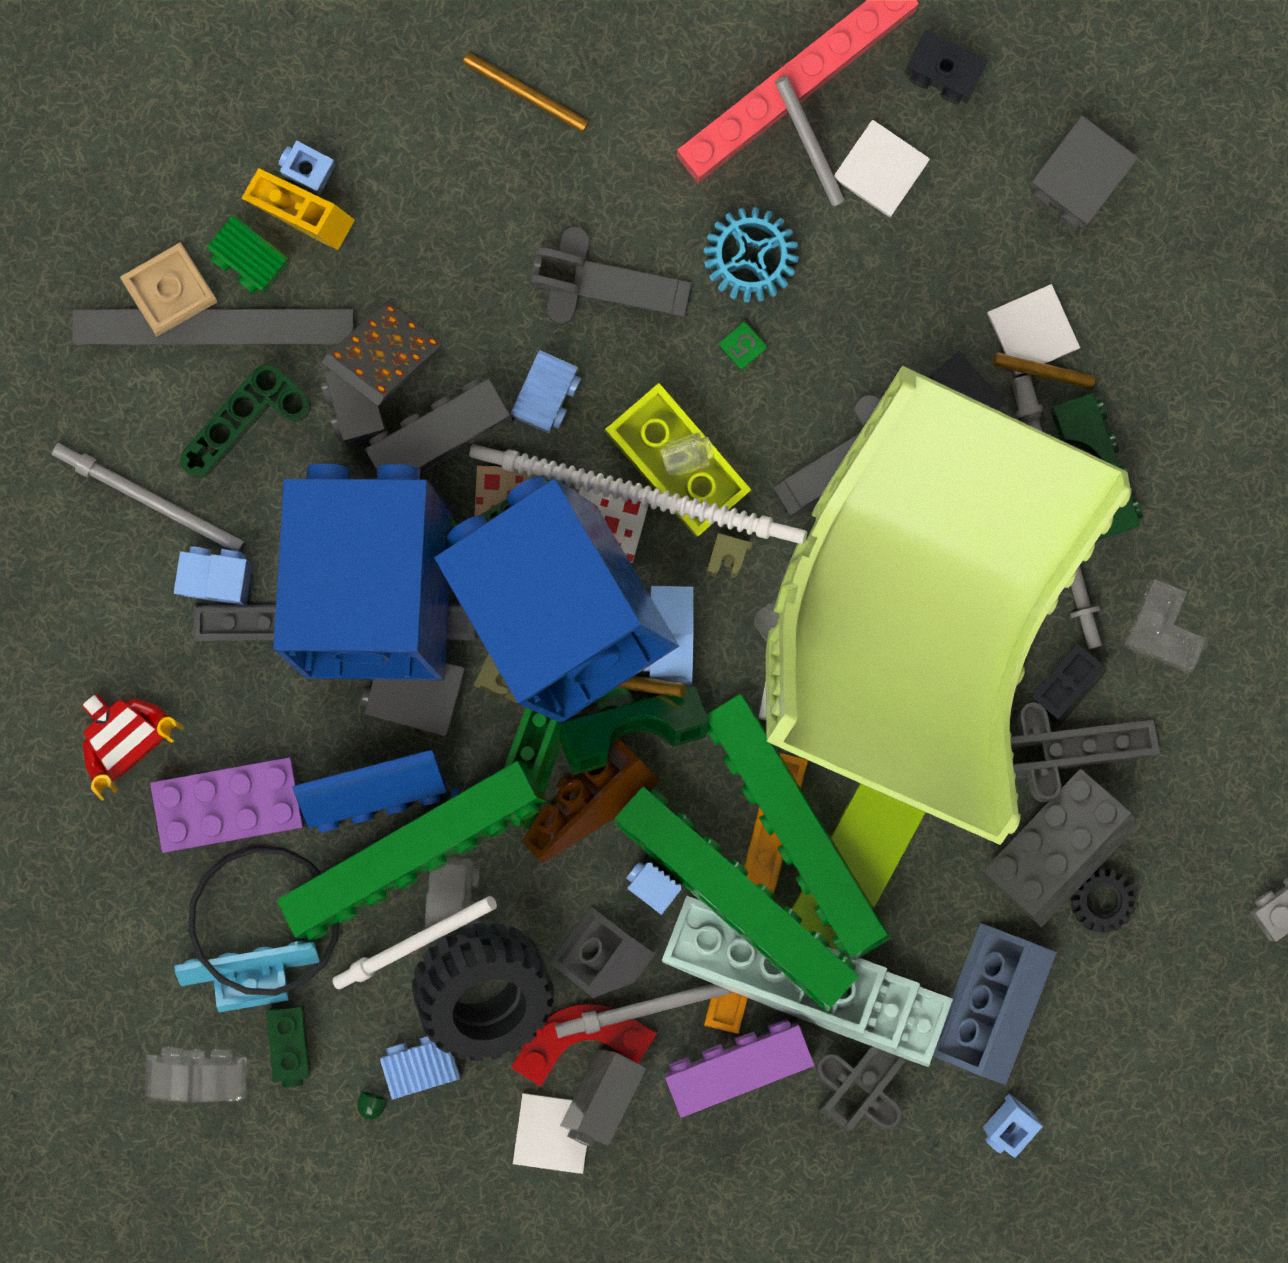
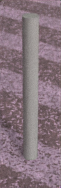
M788 76L781 77L775 81L778 91L831 205H839L845 199Z

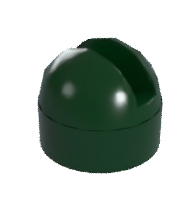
M361 1091L357 1101L360 1115L368 1120L380 1117L385 1110L388 1100L378 1095L374 1098L372 1096L375 1094Z

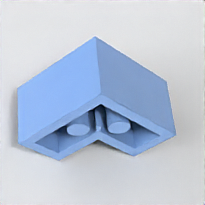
M190 547L189 553L180 551L174 594L247 605L253 564L245 559L246 555L242 554V552L221 549L219 556L211 554L210 549Z
M651 586V599L679 644V647L643 671H650V678L680 682L685 683L686 686H692L693 587Z

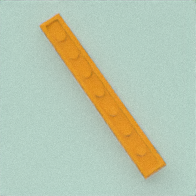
M780 753L801 788L808 760ZM759 807L744 868L749 873L746 877L756 886L762 883L774 894L783 860L777 847L782 845L776 833L769 835L759 819L764 814ZM731 993L711 998L704 1026L739 1034L747 997Z

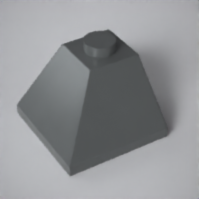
M591 906L550 964L594 998L635 983L655 956V953Z

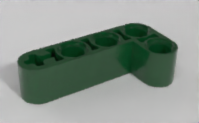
M267 364L258 366L185 447L180 457L182 468L195 478L208 476L270 406L285 419L291 422H299L304 420L310 413L311 404L309 398L274 366ZM267 373L274 374L277 378L275 387L269 391L261 390L259 388L261 376ZM297 396L302 398L303 407L301 411L296 414L286 412L285 403L290 397ZM241 400L253 402V411L247 417L236 415L235 409ZM219 426H227L230 430L229 439L222 444L215 443L212 438L213 431ZM204 440L209 446L218 451L215 455L208 451L203 456L202 460L206 463L203 468L195 466L193 469L190 468L193 465L190 457L193 454L200 456L205 452L206 448L201 445Z

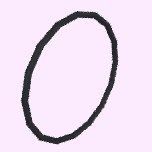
M253 846L224 856L202 876L190 901L188 933L198 960L218 982L244 994L276 996L304 986L326 966L338 941L339 923L337 922L332 925V938L321 962L299 981L276 989L247 988L223 977L204 957L195 933L196 903L208 879L229 861L252 853L281 854L305 865L315 877L321 875V872L309 860L284 848Z

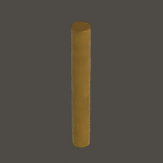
M995 352L992 359V366L1083 388L1092 389L1095 383L1094 375Z
M633 676L616 687L684 697L686 694L685 683Z

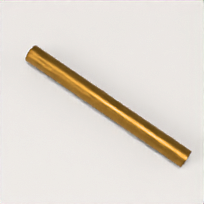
M471 52L466 54L462 62L463 65L584 133L590 122L589 120Z

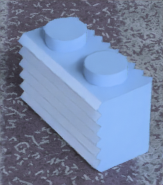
M539 350L511 411V417L549 434L553 427L559 429L567 413V409L562 408L567 395L574 397L582 379L576 376L578 367Z
M639 861L626 877L631 882L627 889L661 915L681 890L680 883L675 884V879H670L669 875H664L663 870L658 871V866H653L652 862H647L644 865Z
M427 1036L419 1038L421 1045L408 1049L406 1043L386 1048L387 1055L381 1057L380 1061L392 1100L459 1080L461 1074L456 1057H453L451 1052L445 1053L438 1049L435 1043L430 1041Z

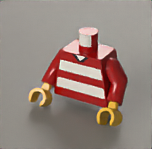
M98 693L93 695L82 705V708L94 721L83 731L86 738L82 744L85 767L92 781V791L102 801L104 800L102 791L106 787H110L116 793L118 788L112 780L117 781L164 739L173 743L174 740L170 738L171 730L177 727L183 731L184 726L167 715L156 704L138 699H131L127 702L120 699L113 706L109 707Z

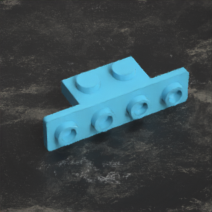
M295 941L288 946L274 949L271 947H260L250 953H225L218 958L209 959L208 961L223 977L247 988L276 989L287 985L285 968L319 963V955L314 942ZM190 959L183 964L174 966L176 977L181 986L214 981L216 1007L219 1012L289 1001L288 991L276 996L250 995L237 991L218 982L198 959Z

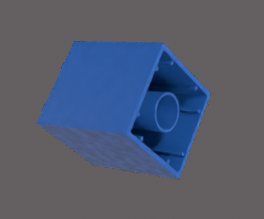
M312 464L307 466L306 479H284L273 650L305 679L445 680L449 583L434 557L451 547L447 535L452 530V527H450V514L452 516L453 514L435 492L434 487L427 480H420L421 470L419 468L405 464H385L377 467V479H349L350 469L345 466Z
M537 476L522 482L511 490L507 495V500L511 507L487 522L484 516L480 515L469 518L454 527L447 535L451 547L434 558L517 703L562 723L678 648L679 644L598 507L554 478L547 483L543 476Z

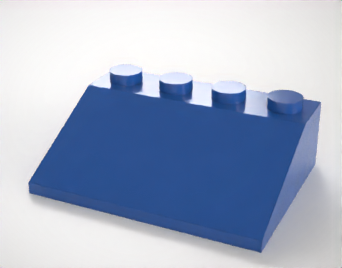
M434 750L292 786L308 827H318L319 833L340 828L338 821L352 818L353 824L374 819L372 812L386 809L387 815L408 810L406 803L420 800L421 806L441 802V794L448 793L438 752Z

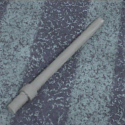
M57 443L53 449L52 455L75 467V472L87 478L92 476L232 551L239 552L242 548L243 540L97 463L96 458L86 453L81 455L60 443Z
M709 984L597 1014L595 1010L582 1013L581 1018L555 1024V1030L558 1038L584 1031L587 1035L600 1031V1027L735 992L715 984Z

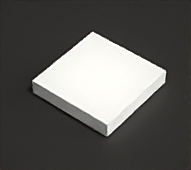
M872 120L835 173L834 178L854 194L888 217H891L930 161V158Z
M1052 284L987 312L1006 355L1046 364L1080 349ZM1013 371L1015 377L1023 374Z
M528 1093L522 1094L513 1164L583 1174L587 1145L585 1146L567 1137L570 1130L560 1126L572 1102L571 1099Z

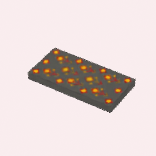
M387 301L330 350L322 363L379 406L434 356L443 343Z

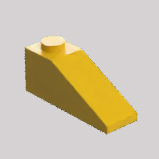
M260 168L257 169L242 196V199L336 250H339L355 219L335 204Z

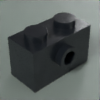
M925 30L907 65L905 74L910 76L909 81L920 88L928 89L930 85L942 91L940 96L950 103L959 105L960 101L967 104L988 60Z

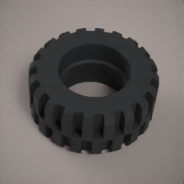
M484 922L473 923V927L467 929L462 926L454 930V934L448 937L444 935L437 939V945L434 948L430 946L422 955L424 962H418L414 971L415 977L412 980L413 1000L429 1040L434 1042L441 1051L445 1053L451 1052L453 1057L465 1059L468 1056L472 1061H483L484 1057H491L492 1060L502 1058L503 1053L508 1051L514 1053L520 1050V1045L525 1041L529 1044L537 1036L536 1030H542L548 1021L547 1014L550 1015L554 1005L552 998L554 995L553 983L535 942L515 927H509L507 930L505 924L493 922L491 926H486ZM494 979L509 981L507 986L498 995L487 1001L475 1004L457 1002L463 992L477 983Z

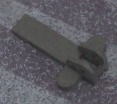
M571 227L564 231L559 251L548 248L536 249L534 267L529 283L531 287L550 290L547 314L550 320L556 324H566L572 320L578 296L685 317L691 282L585 261L589 238L587 233L579 227ZM542 261L576 267L573 284L539 276Z
M864 396L856 404L855 412L863 427L880 402V399L876 396ZM858 435L774 487L792 519L817 504Z
M1029 703L1020 709L1017 714L1020 736L1011 737L1010 740L1012 752L1042 746L1045 761L1013 765L1014 772L1016 773L1015 780L1028 778L1030 793L1040 802H1048L1060 793L1061 782L1058 769L1156 757L1160 754L1154 720L1051 732L1047 711L1038 703Z
M870 1046L854 1068L837 1055L824 1056L817 1062L815 1073L817 1078L832 1092L819 1107L818 1112L834 1120L840 1126L839 1129L844 1133L852 1131L862 1117L881 1130H888L896 1126L901 1118L900 1108L882 1091L907 1059ZM855 1082L867 1092V1095L845 1119L833 1107L850 1085Z

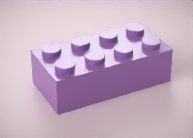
M289 757L150 783L162 853L306 827L303 813L292 786L298 785L294 758Z
M786 1018L768 1025L770 1032L758 1037L753 1031L735 1038L737 1045L723 1050L720 1044L702 1051L704 1058L690 1063L689 1057L669 1064L670 1071L665 1073V1079L680 1117L693 1114L814 1066L797 1022L790 1024Z

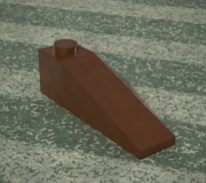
M617 739L609 749L606 766L572 775V772H570L567 778L561 777L556 785L559 792L551 805H546L542 808L522 843L541 863H544L613 820L642 787L650 791L660 779L620 739Z

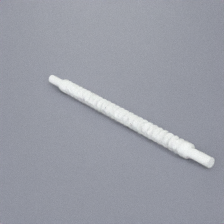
M472 444L469 456L471 458L502 465V469L505 471L514 472L517 469L521 475L527 472L529 477L537 474V476H545L550 481L555 478L561 483L564 481L567 487L574 484L576 489H580L583 486L586 492L593 489L595 494H599L602 491L605 497L612 494L614 499H618L621 496L624 502L631 499L633 504H637L640 501L643 507L651 504V508L656 509L659 506L662 512L670 509V513L675 514L678 511L681 517L689 514V518L694 519L697 516L700 522L708 519V523L711 525L717 521L719 527L727 524L728 529L731 530L735 526L739 532L746 529L749 535L756 532L757 537L764 539L772 536L799 544H804L806 541L807 531L775 523L773 518L762 515L760 518H757L755 513L747 516L745 510L739 514L736 508L728 511V507L724 505L720 509L717 503L709 506L706 500L701 504L698 498L690 501L687 495L682 499L678 493L671 496L668 490L664 494L661 493L659 488L651 491L649 485L643 489L640 483L632 486L630 480L624 484L621 478L613 481L611 475L605 479L602 473L594 476L593 471H589L586 474L583 468L576 471L574 466H570L567 469L564 463L557 466L555 461H551L548 464L545 458L541 459V461H538L536 456L529 459L528 454L524 453L520 456L518 451L511 449L503 452L477 444Z

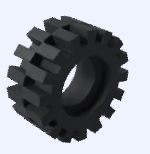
M1097 869L1070 897L1071 910L1074 912L1077 921L1089 930L1103 933L1117 931L1122 928V925L1127 924L1131 920L1130 916L1135 912L1134 902H1136V895L1133 893L1134 888L1127 881V878L1117 873V871ZM1098 887H1108L1116 896V905L1108 914H1098L1090 906V895Z

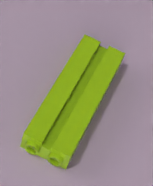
M859 783L830 837L874 908L926 812ZM801 889L791 908L801 917L802 922L800 925L810 933L813 930L817 931L829 942L830 947L838 950L832 940L837 934L831 924L823 925L814 910V907L818 906L812 893L806 896Z

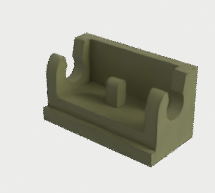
M718 533L706 575L716 577L722 565L721 561L725 559L724 566L726 568H729L733 562L734 567L731 571V578H735L740 572L745 554L750 552L752 543Z
M488 654L473 686L494 697L499 698L501 695L517 703L493 659Z

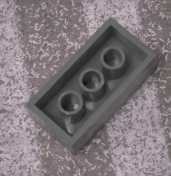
M477 378L461 388L463 394L451 400L449 396H446L431 405L433 411L420 417L416 413L400 423L402 428L390 435L388 431H384L369 440L371 446L365 450L376 469L378 466L385 464H405L419 468L421 470L420 475L471 447L472 444L478 443L511 424V417L490 380L487 379L482 382L480 378Z
M1080 769L1061 788L1060 793L1040 810L983 872L997 888L1042 928L1139 825L1131 812Z

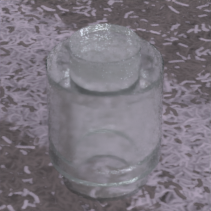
M699 432L667 442L668 446L659 448L668 475L677 473V476L708 467L710 466L708 459L714 457L709 438L701 439Z

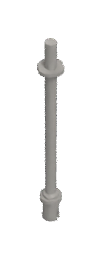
M1026 375L1010 380L1009 382L1018 407V411L1015 412L1017 419H1021L1025 424L1042 431L1039 419L1044 409L1042 404H1038L1032 376ZM1079 565L1076 570L1075 579L1071 584L1077 610L1070 613L1071 618L1080 617L1088 649L1102 646L1093 615L1094 612L1101 611L1099 605L1091 606Z

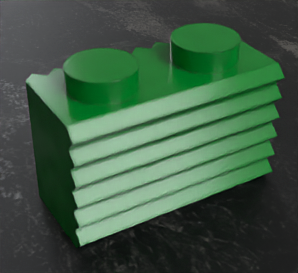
M234 215L229 218L207 246V249L213 254L209 259L224 272L231 268L239 274L240 277L237 279V282L252 294L257 289L265 294L290 263L285 255Z

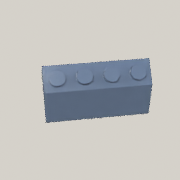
M980 923L953 992V1001L933 1056L984 1078L1006 1085L1057 952Z

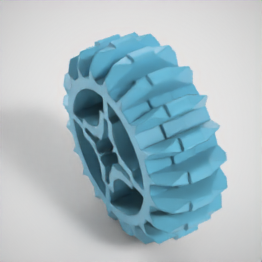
M756 207L752 209L751 218H746L744 208L738 210V221H735L732 214H726L725 219L729 226L726 227L722 223L716 222L714 228L721 235L709 233L707 236V240L716 246L704 248V254L714 256V259L705 261V268H717L710 275V280L713 282L722 277L723 281L720 283L718 290L723 292L729 285L733 287L730 294L731 299H736L739 290L744 291L743 300L745 303H749L751 292H756L758 302L764 301L763 290L767 289L770 296L775 297L777 295V290L773 285L775 283L785 289L788 286V282L782 277V274L793 277L795 274V270L786 264H795L799 258L794 254H788L789 251L797 249L798 244L794 241L785 242L786 239L792 236L793 231L791 229H786L783 232L779 231L784 224V220L779 218L773 225L769 223L772 217L771 211L765 213L764 220L759 219V209ZM742 229H761L772 237L761 241H754ZM733 234L739 252L731 258V261L724 264L722 248L729 236ZM745 245L746 247H752V251L754 248L758 249V251L761 249L757 255L758 264L756 262L750 263V259L748 262L744 259L741 260L745 256ZM778 246L780 263L776 271L769 276L763 258L767 253L771 252V249ZM740 269H749L760 281L745 282L737 279L730 273Z

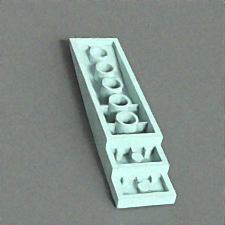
M686 896L662 962L732 992L929 1067L953 1001L952 998L920 987V983L887 972L886 967L861 958L854 960L847 954L845 957L856 966L854 972L859 977L827 1013L704 903L689 896ZM827 947L837 957L841 954L839 950Z

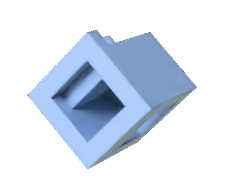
M297 140L293 148L287 146L279 160V165L282 166L280 170L282 176L319 196L336 167L333 159ZM305 162L310 163L312 171L309 174H302L299 171L301 164Z
M1008 1093L1004 1098L1006 1100L1004 1104L988 1120L983 1129L988 1135L985 1139L986 1142L1000 1154L1005 1150L1016 1158L1043 1126L1028 1107ZM1013 1122L1012 1127L1007 1129L1008 1126Z

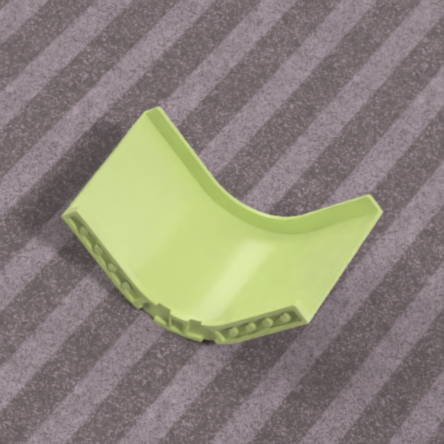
M902 366L822 493L811 514L813 517H816V521L805 543H797L784 575L773 610L779 613L778 622L774 628L772 627L769 630L766 646L767 742L1001 845L1008 833L1012 834L1015 832L1020 822L1017 805L1018 793H1016L1015 787L1016 773L1013 768L1014 753L1011 750L1010 715L1016 686L1021 682L1025 673L1023 664L1046 615H1050L1056 608L1058 596L1064 587L1069 588L1076 576V570L1081 562L1087 561L1090 558L1095 542L1100 534L1104 535L1111 527L1113 515L1119 506L1124 507L1127 504L1132 492L1128 472Z

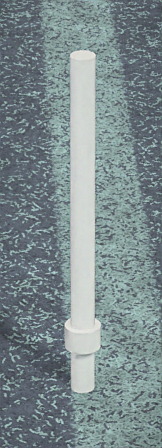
M488 896L369 959L363 957L351 964L350 969L333 977L334 986L337 989H342L355 981L363 982L373 977L375 971L496 909L495 899L492 896Z

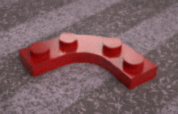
M601 1004L574 1005L549 1016L543 1029L536 1030L537 1036L529 1044L526 1042L511 1068L541 1086L559 1056L570 1045L583 1040H596L607 1044L636 1063H639L657 1033L637 1020L630 1019L600 1027V1031L586 1035L584 1031L558 1038L555 1024L581 1018L582 1013L595 1010L597 1014L615 1009Z

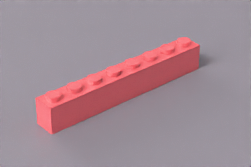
M917 0L865 1L677 150V158L699 184L789 113L775 84L777 79L788 76L799 102H803L917 11L919 3Z

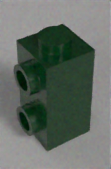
M304 1006L269 1009L266 1011L273 1082L282 1081L283 1087L304 1085L303 1079L311 1077Z

